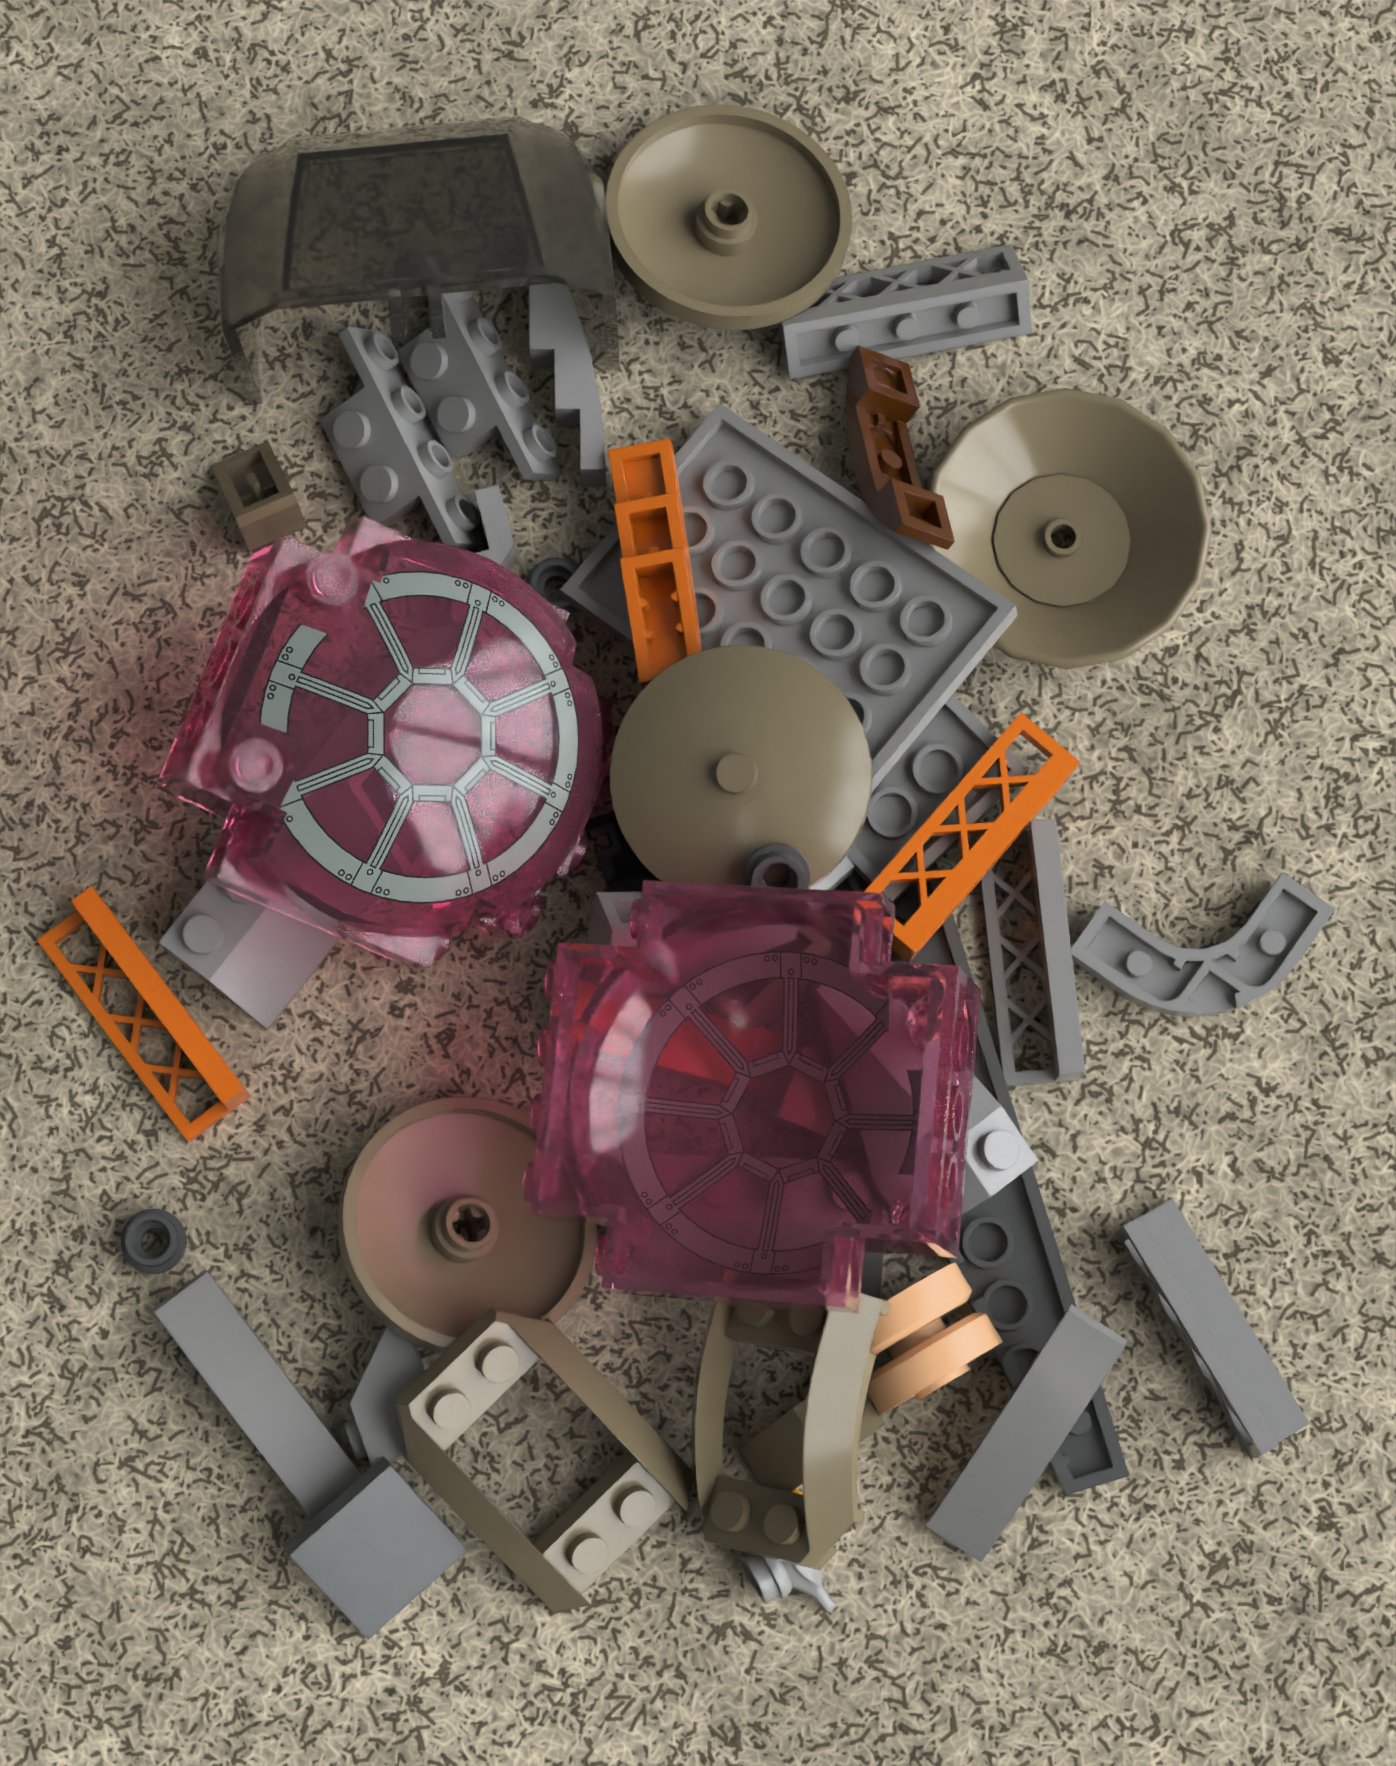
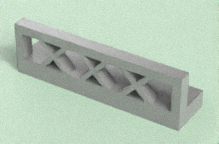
M1012 244L836 277L827 292L813 304L816 307L808 308L793 318L779 323L785 364L790 379L847 369L850 366L851 354L858 345L894 359H900L1032 333L1028 279ZM1004 268L1005 270L985 275L980 274L981 272H987ZM929 282H936V283H937V284H932V285H927V286L918 285V284L929 283ZM871 293L878 294V295L869 296V297H864V298L858 297V296H860V295L871 294Z
M1056 819L1030 821L1027 830H1024L1010 846L1027 845L1030 871L1015 889L993 873V867L980 881L1000 1066L1007 1087L1079 1081L1085 1074ZM983 834L976 835L975 842H977ZM1030 881L1033 904L1020 894ZM995 887L1008 896L998 909ZM1013 902L1032 915L1036 923L1037 933L1022 951L1000 935L999 919ZM1037 944L1040 966L1027 957ZM1002 949L1015 958L1005 972ZM1020 964L1041 979L1044 996L1029 1014L1007 998L1006 981ZM1044 1006L1048 1030L1034 1020ZM1009 1011L1022 1021L1012 1035ZM1027 1027L1031 1028L1049 1043L1052 1068L1015 1072L1013 1044Z
M1173 1198L1143 1216L1135 1218L1115 1232L1251 1458L1264 1455L1279 1445L1278 1442L1310 1424Z

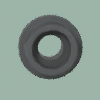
M559 557L548 558L536 564L529 572L525 583L526 598L532 610L539 616L549 620H564L578 613L580 610L571 605L568 600L564 598L559 600L549 598L545 594V588L550 582L556 580L566 583L579 566L568 559Z
M776 842L759 847L749 856L744 866L743 878L746 890L755 902L767 908L781 909L795 904L804 896L810 883V870L805 857L798 849L785 843ZM779 864L788 869L787 878L780 883H771L764 878L765 871L772 865Z
M147 1209L135 1214L126 1223L121 1235V1248L125 1259L135 1269L147 1274H160L174 1268L183 1258L187 1246V1236L182 1223L173 1214L162 1209ZM152 1230H160L166 1237L164 1249L156 1254L147 1253L143 1247L145 1235Z

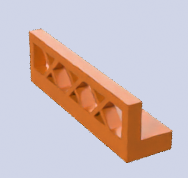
M1021 712L855 901L854 906L893 939L888 948L908 964L1027 828L1030 821H1033L1066 783L1080 761ZM1019 735H1022L1049 758L1035 775L1008 776L1006 750ZM997 762L998 777L983 778ZM1025 786L1010 803L1009 787ZM999 788L1000 816L994 822L967 824L964 798L972 789ZM956 808L957 824L941 825ZM984 833L969 850L968 834ZM958 835L960 862L953 870L925 871L923 845L933 836ZM914 856L916 872L899 873ZM942 881L927 898L926 882ZM917 882L919 909L904 926L875 902L889 884Z
M90 886L71 900V903L77 910L39 937L37 942L184 1138L190 1143L250 1098L251 1095L101 896ZM87 923L101 941L97 967L70 963L57 944ZM109 953L122 970L106 968ZM79 974L95 975L93 993ZM105 977L130 980L138 990L134 1017L109 1014L101 1005ZM146 1002L159 1020L144 1018ZM116 1023L133 1025L130 1042ZM142 1027L168 1030L176 1041L172 1067L146 1064L138 1054ZM184 1053L197 1070L182 1068ZM154 1074L171 1076L168 1092ZM180 1077L205 1080L220 1099L219 1102L191 1123L176 1104Z

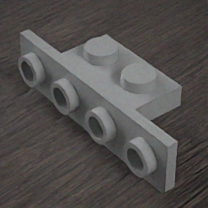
M423 258L415 266L441 319L398 349L397 352L446 451L451 458L461 459L501 433L524 480H555L563 474L555 458L557 454L556 445L550 434L538 425L528 405L530 397L525 384L515 373L511 372L500 350L502 348V340L499 333L483 317L474 300L475 288L473 282L461 267L452 262Z
M355 327L344 328L338 335L365 387L321 418L320 422L372 526L379 528L389 526L423 503L446 550L479 549L486 544V539L479 527V513L474 504L463 495L452 473L453 462L450 455L435 440L424 418L426 416L425 406L418 394L409 388L398 366L399 355L396 348L378 330Z

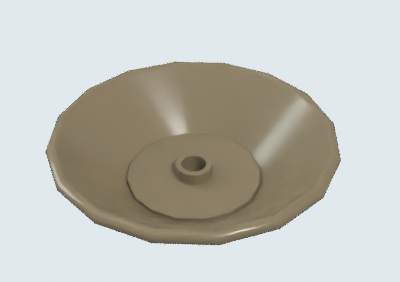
M1070 388L1011 397L963 427L932 471L928 491L944 497L955 542L948 550L929 543L926 544L1016 605L1018 616L993 645L1010 658L1067 670L1125 659L1170 630L1202 584L1212 526L1201 476L1167 428L1122 399ZM1059 531L1066 532L1072 537L1073 545L1069 548H1059L1053 544L1051 535Z

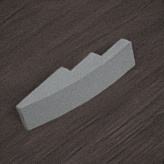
M529 230V351L531 367L554 368L557 427H580L582 486H607L601 403L589 344L569 286L542 231Z
M206 1269L153 1309L154 1313L213 1392L312 1519L363 1475L331 1434L318 1413L288 1377L278 1360Z
M1071 1304L1007 1398L1003 1408L933 1512L926 1527L979 1562H982L1125 1348L1128 1340Z

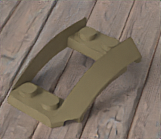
M722 1271L700 1351L692 1405L694 1486L706 1542L820 1571L838 1551L832 1548L838 1539L853 1523L862 1524L865 1511L858 1509L857 1461L862 1416L876 1355L870 1353L879 1316L887 1317L890 1303L835 1285L833 1289L780 1278H756ZM738 1341L815 1357L804 1419L802 1449L803 1495L724 1477V1412Z
M491 1307L395 1399L398 1425L403 1430L406 1454L403 1457L552 1612L590 1606V1603L583 1597L582 1593L675 1502L687 1511L694 1479L693 1471L548 1318L545 1320L521 1316L517 1311ZM541 1358L628 1451L553 1525L532 1543L444 1451Z

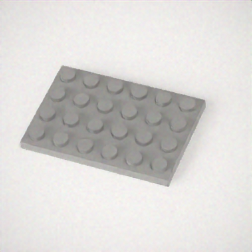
M719 403L675 454L702 651L728 645L762 646L793 655L823 673L850 702L863 726L872 759L873 792L1018 616L1016 605L923 541L896 533L884 526L875 517L866 502ZM616 523L560 591L564 599L568 600L571 605L634 649L620 558H622Z

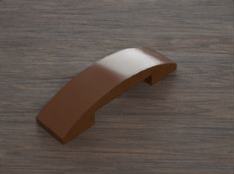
M858 345L851 354L848 372L846 424L852 468L861 494L875 517L887 528L896 533L948 550L955 540L944 497L923 489L906 424L920 408L910 366L908 363Z

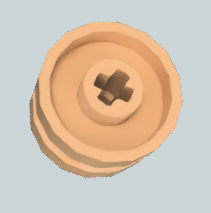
M955 1262L886 1300V1302L890 1303L887 1317L879 1316L870 1353L877 1357L888 1351L893 1360L871 1374L867 1390V1397L879 1416L914 1396L917 1397L918 1401L971 1370L968 1366L969 1363L1003 1343L986 1313H973L948 1328L943 1323L942 1318L965 1304L972 1292Z

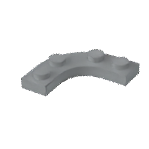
M1282 872L1246 924L1233 937L1212 947L1198 949L1180 948L1157 938L1104 901L1072 946V960L1117 993L1145 1008L1176 1016L1201 1017L1217 1015L1246 1006L1261 998L1278 985L1302 958L1335 908Z

